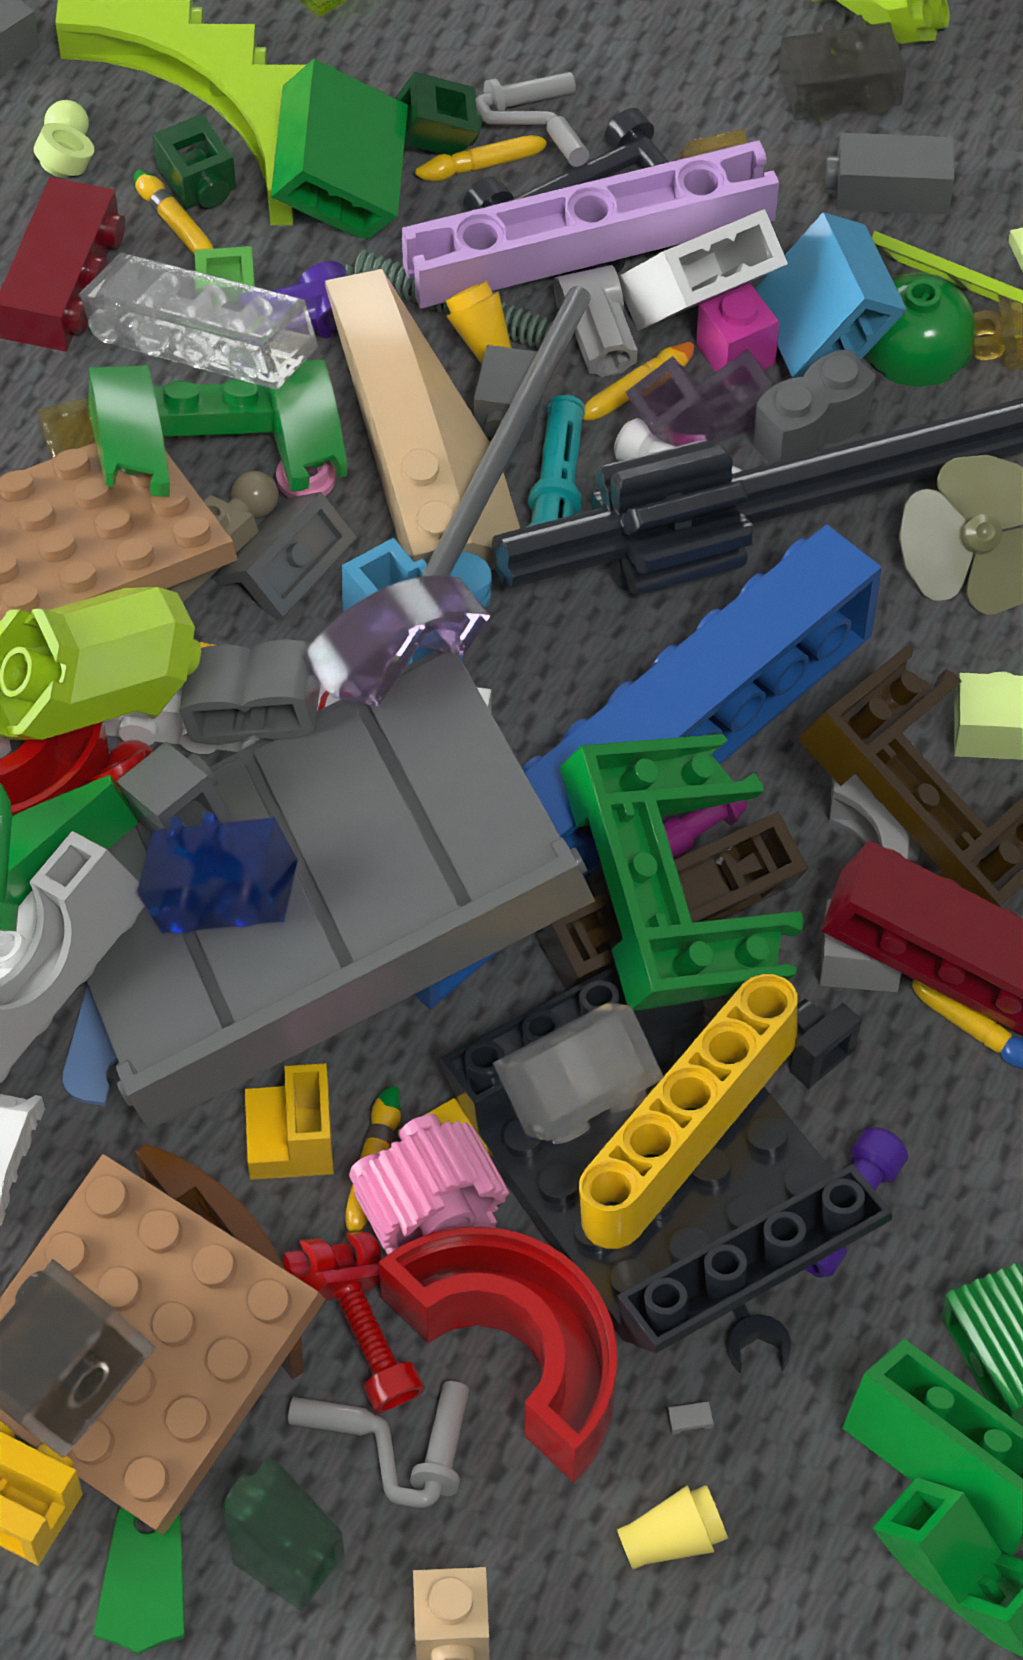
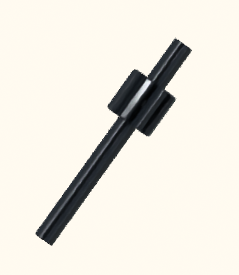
M1023 398L732 473L733 460L729 453L721 445L714 447V444L709 440H700L602 466L596 474V482L599 489L592 491V510L493 536L492 549L497 558L495 568L502 584L508 583L511 589L612 562V575L622 589L629 588L630 592L636 596L738 570L747 563L748 555L745 547L752 545V524L937 476L944 464L954 458L990 455L1001 459L1023 453Z

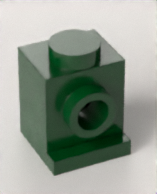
M414 71L395 97V99L408 105L404 151L408 146L452 156V154L466 150L469 145H473L477 141L481 131L482 117L477 112L475 87Z
M203 113L152 134L156 169L161 176H164L185 209L200 203L206 208L218 206L227 199L231 190L236 189L234 158ZM196 143V149L182 155H179L177 150Z

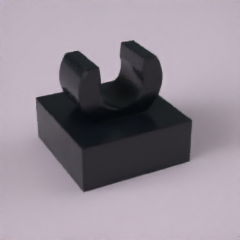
M803 999L797 1004V1040L790 1073L810 1089L855 1051L862 1019L844 1003H841L824 1017L813 1003Z

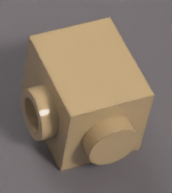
M486 1567L413 1570L416 1660H490Z

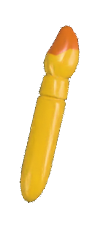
M686 342L661 350L656 358L640 365L594 395L585 404L583 420L595 421L601 419L656 384L667 374L680 371L693 356V343Z

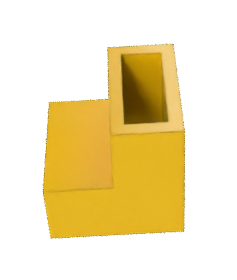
M327 1063L284 1066L285 1086L245 1089L247 1160L250 1180L334 1174Z

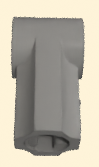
M610 265L554 278V293L558 308L561 307L570 288L574 286L585 288L591 295V300L574 332L589 374H597L601 377L623 373L630 366L636 364L637 348L623 314V294L615 268Z

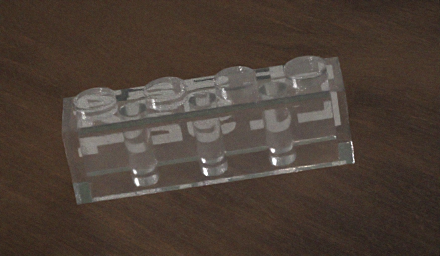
M122 252L79 293L88 318L89 327L96 340L276 390L288 380L318 347L306 303L303 299Z

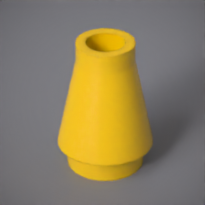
M487 280L445 300L450 311L446 315L447 319L479 360L481 366L487 345L512 348L499 291L493 293Z

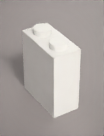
M763 209L665 250L621 274L618 278L624 300L637 330L640 331L694 308L704 301L763 277L788 263L766 210Z

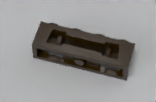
M779 811L674 860L692 923L722 920L793 887L808 869ZM609 891L595 897V902L544 927L538 936L566 990L616 965L611 949L623 938Z

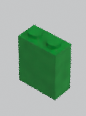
M313 59L283 85L271 197L357 238L370 239L398 217L408 105L383 93L379 89L338 71L330 65Z

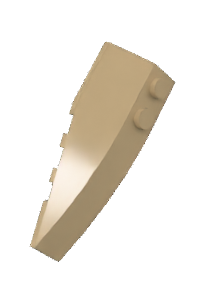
M382 269L326 280V291L399 545L414 562L423 558L428 564L488 449L490 441ZM502 473L463 549V551L478 555L485 560L490 570L496 569L497 562L492 549L493 536L520 529L504 473Z

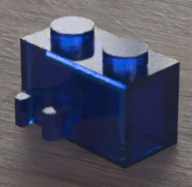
M207 812L203 813L200 826L186 827L180 816H172L169 829L152 832L137 893L162 934L284 922L298 859L275 817L221 823L213 813Z

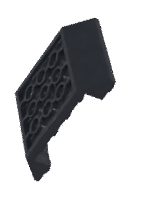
M614 965L440 1057V1061L463 1113L488 1148V1154L500 1176L553 1248L575 1263L596 1287L608 1309L616 1333L622 1341L653 1353H658L892 1220V1211L853 1164L835 1173L763 1086L635 1241L619 1249H605L592 1243L583 1231L579 1182L584 1170L711 1022L704 1013L703 1000L629 1011L617 967ZM687 1108L684 1110H696V1108ZM646 1155V1156H643V1157H646V1158H655V1157H658L659 1155ZM607 1202V1203H604V1204H602V1205H605V1206H615V1205H618V1204H621V1203H619V1202Z

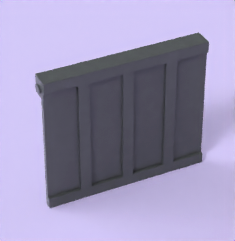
M449 637L437 642L440 649L403 667L398 676H385L317 711L315 731L292 739L264 738L209 766L218 781V784L214 787L232 818L183 858L141 824L139 819L138 824L108 849L153 897L140 911L132 927L121 934L96 964L92 975L86 981L119 1061V1064L116 1065L120 1077L117 1086L129 1107L134 1106L149 1130L595 902L583 876L588 871L576 848L570 850L563 837H560Z

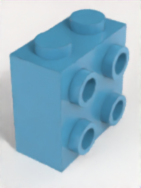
M825 212L809 226L807 231L785 254L788 264L769 273L755 288L756 292L779 321L777 345L793 378L803 377L807 369L815 361L835 351L850 349L861 360L907 311L866 225Z

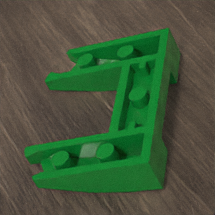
M324 359L299 360L295 366L290 365L280 377L266 372L265 382L232 379L224 384L197 385L188 381H173L165 386H153L148 365L89 367L88 410L105 486L113 487L115 485L119 470L128 475H137L144 472L153 475L150 481V495L170 497V478L163 436L273 432L291 492L309 488L310 475L306 471V467H320L328 460L331 462L334 473L340 478L347 476V458L340 419ZM272 361L276 369L282 364V362Z
M723 734L581 745L559 767L576 827H591L623 940L611 950L629 1011L677 1005L733 994L751 977L761 974H774L788 981L796 975L797 967L789 964L777 965L781 935L795 937L802 931L804 920L801 911L692 923L661 816L754 799L764 792L762 782L755 773L743 781L734 782L713 757L712 753L728 741Z

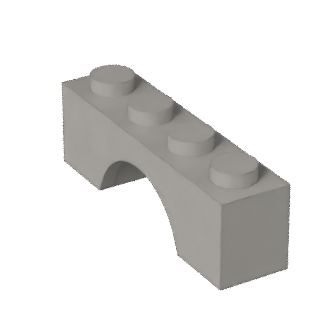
M856 774L841 787L832 778L830 823L848 830L859 838L864 845L871 840L885 848L899 852L910 861H918L920 847L885 806L874 797L872 792ZM831 899L827 900L825 917H826V914H827V911H828V908H829ZM823 933L820 986L898 992L901 972Z
M73 831L30 881L37 906L35 932L22 959L8 974L0 979V1083L4 1081L12 1065L32 1041L48 1028L53 1016L76 988L92 975L96 964L121 934L132 927L140 911L153 897L107 849Z

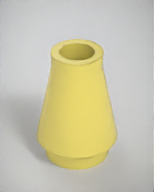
M686 1485L632 1523L617 1529L633 1570L646 1564L714 1553L712 1545L728 1539L707 1485L690 1491L688 1485Z

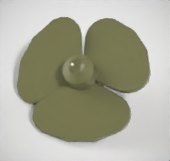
M990 455L959 457L946 462L940 469L937 477L940 493L931 489L920 490L910 496L904 505L899 542L905 570L923 596L935 601L947 600L959 593L973 558L966 585V596L969 604L975 611L985 615H995L1023 604V528L1002 531L1023 525V467L1017 463Z

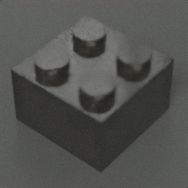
M52 1259L43 1271L35 1272L24 1281L15 1296V1304L0 1321V1409L64 1459L156 1347L113 1307Z

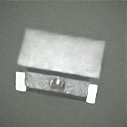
M609 1002L493 1063L526 1135L546 1141L552 1139L554 1144L565 1143L584 1134L591 1127L588 1119L607 1109H610L611 1113H618L643 1102L648 1096L645 1089L661 1081L663 1078L630 1005Z

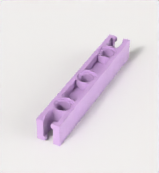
M758 140L403 227V267L408 279L415 278V297L421 309L445 303L447 298L486 280L493 291L682 244L763 209L766 210L770 222L775 221L779 181L774 170L765 172L763 177V168L767 158L762 144Z

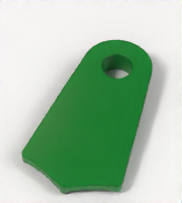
M120 1507L116 1516L94 1635L98 1640L117 1644L136 1655H141L161 1644L182 1640L185 1637L181 1516L179 1513L164 1535L157 1531L151 1534H143L136 1529L138 1518Z

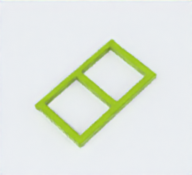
M874 231L872 240L876 248L886 257L927 274L938 275L959 287L1023 312V290Z

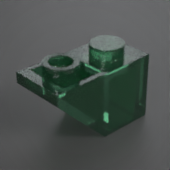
M270 1457L267 1458L255 1475L250 1472L243 1474L228 1493L224 1503V1509H226L224 1515L233 1564L302 1612L345 1556L342 1531L282 1465Z

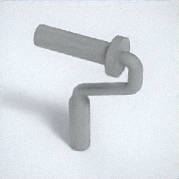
M571 72L503 86L500 85L497 79L485 81L484 94L476 97L477 112L481 115L484 123L491 125H547L548 134L572 166H581L589 158V151L564 117L549 111H505L507 107L575 94L576 84Z
M447 1381L443 1383L425 1463L417 1464L412 1469L410 1483L415 1489L399 1486L389 1425L383 1417L374 1415L368 1409L294 1396L290 1403L288 1423L359 1436L371 1432L375 1433L383 1490L386 1497L397 1505L425 1508L433 1505L440 1495L452 1496L458 1491L460 1477L452 1469L470 1390L461 1382Z

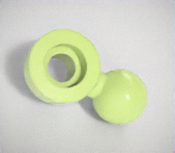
M61 100L51 105L45 114L44 126L34 145V153L40 160L41 166L54 176L67 178L83 174L94 154V145L85 135L89 127L88 115L80 104L71 100Z

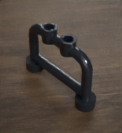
M629 108L615 116L606 128L605 139L613 147L612 150L513 197L498 177H486L469 189L464 197L463 206L468 212L603 179L637 162H640L644 168L668 163L669 161L651 141L654 135L652 123L638 108ZM666 248L646 252L643 254L645 255V257L648 258ZM625 258L545 278L554 280V278L558 276L568 275L572 273L582 272L612 265L618 273L623 269L625 265Z

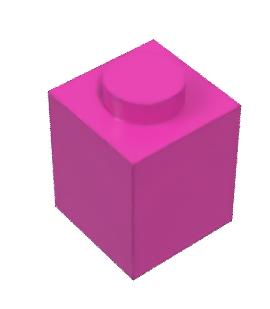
M750 282L699 304L696 346L725 385L776 364L779 321Z

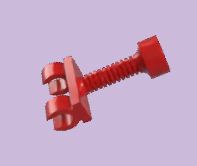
M366 1231L346 1233L350 1243L335 1244L331 1247L320 1238L299 1240L303 1249L284 1253V1269L320 1292L326 1300L336 1299L339 1302V1306L342 1308L349 1326H351L350 1329L354 1332L353 1335L357 1338V1343L360 1344V1350L363 1351L362 1354L366 1357L365 1360L369 1363V1368L372 1369V1376L364 1383L363 1388L374 1412L377 1414L384 1413L421 1395L425 1390V1386L414 1363H399L394 1359L395 1356L388 1346L389 1343L385 1340L386 1337L382 1334L383 1331L379 1328L380 1325L376 1322L377 1318L373 1316L374 1312L365 1297L364 1292L371 1290L380 1283L379 1261H381V1250L376 1238ZM351 1245H352V1246L355 1248V1250H356V1253H357V1261H356V1259H355L354 1252H353V1250H352V1248H351ZM304 1252H305V1253L308 1255V1257H309V1260H310V1268H309L308 1260H307V1258H306Z

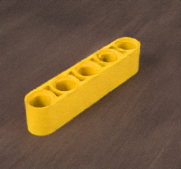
M774 974L754 976L743 983L584 1170L579 1182L583 1231L592 1243L605 1249H619L635 1241L792 1053L797 1040V992L793 984L785 978ZM687 1108H696V1110H684V1109H687ZM646 1155H659L658 1157H655V1158H646V1157H643V1156H646ZM607 1202H619V1203H621V1204H618V1205H615V1206H605V1205H602V1204L607 1203Z

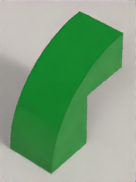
M916 1477L872 1529L895 1559L920 1585L989 1640L1023 1657V1559L1002 1553L964 1492Z

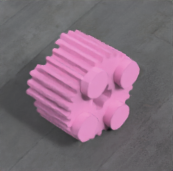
M427 1114L412 1119L400 1131L401 1142L395 1141L391 1144L392 1147L390 1149L382 1150L379 1153L360 1159L351 1168L349 1177L354 1184L355 1196L387 1255L408 1242L442 1230L460 1227L496 1228L497 1221L493 1212L499 1209L497 1205L504 1203L505 1198L510 1194L474 1127L469 1126L468 1123L461 1125L460 1121H456L452 1125L450 1122H445L441 1125L435 1114Z

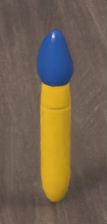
M915 979L912 981L914 993L929 1008L980 1043H984V1046L996 1053H1000L1006 1063L1023 1069L1022 1037L1012 1036L1009 1031L1000 1024H997L993 1019Z

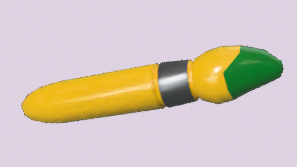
M137 169L133 179L139 195L146 201L151 202L158 214L189 251L194 254V250L213 249V245L208 237L177 200L165 189L164 183L147 171Z
M391 1086L383 1090L376 1099L371 1111L372 1125L367 1134L360 1159L391 1148L394 1130L400 1125L401 1119L400 1089L397 1086ZM354 1184L351 1187L345 1212L346 1227L350 1233L361 1231L368 1222V1218L355 1196Z

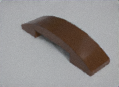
M146 1144L135 1151L140 1178L196 1214H201L210 1223L284 1269L281 1259L258 1222L224 1186L193 1164L165 1150ZM301 1337L281 1364L292 1380L304 1372Z

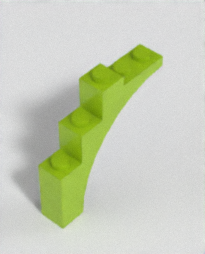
M58 0L56 30L61 59L105 62L144 71L184 88L212 106L239 132L258 162L268 191L270 225H293L294 208L272 198L271 190L283 85L306 65H268L267 48L257 47L255 24H204L203 7H194L193 0Z

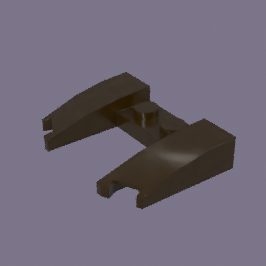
M905 646L822 714L798 740L840 787L856 774L872 792L874 797L885 806L913 837L918 846L940 867L941 871L937 875L955 881L962 888L1000 907L1023 886V797L991 826L987 827L903 735L908 728L962 682L956 674L945 669L937 677L933 686L919 678L915 673L905 670L907 661L912 657L913 653L912 648Z

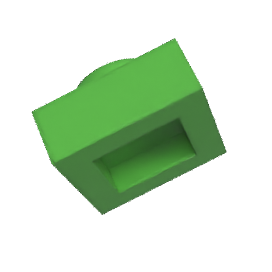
M252 246L194 250L199 309L242 306V299L256 296Z

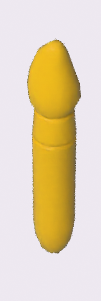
M529 135L471 148L467 151L464 150L452 154V156L441 154L416 168L415 174L424 181H444L451 178L455 173L471 172V170L476 171L534 156L543 151L547 141L543 137Z

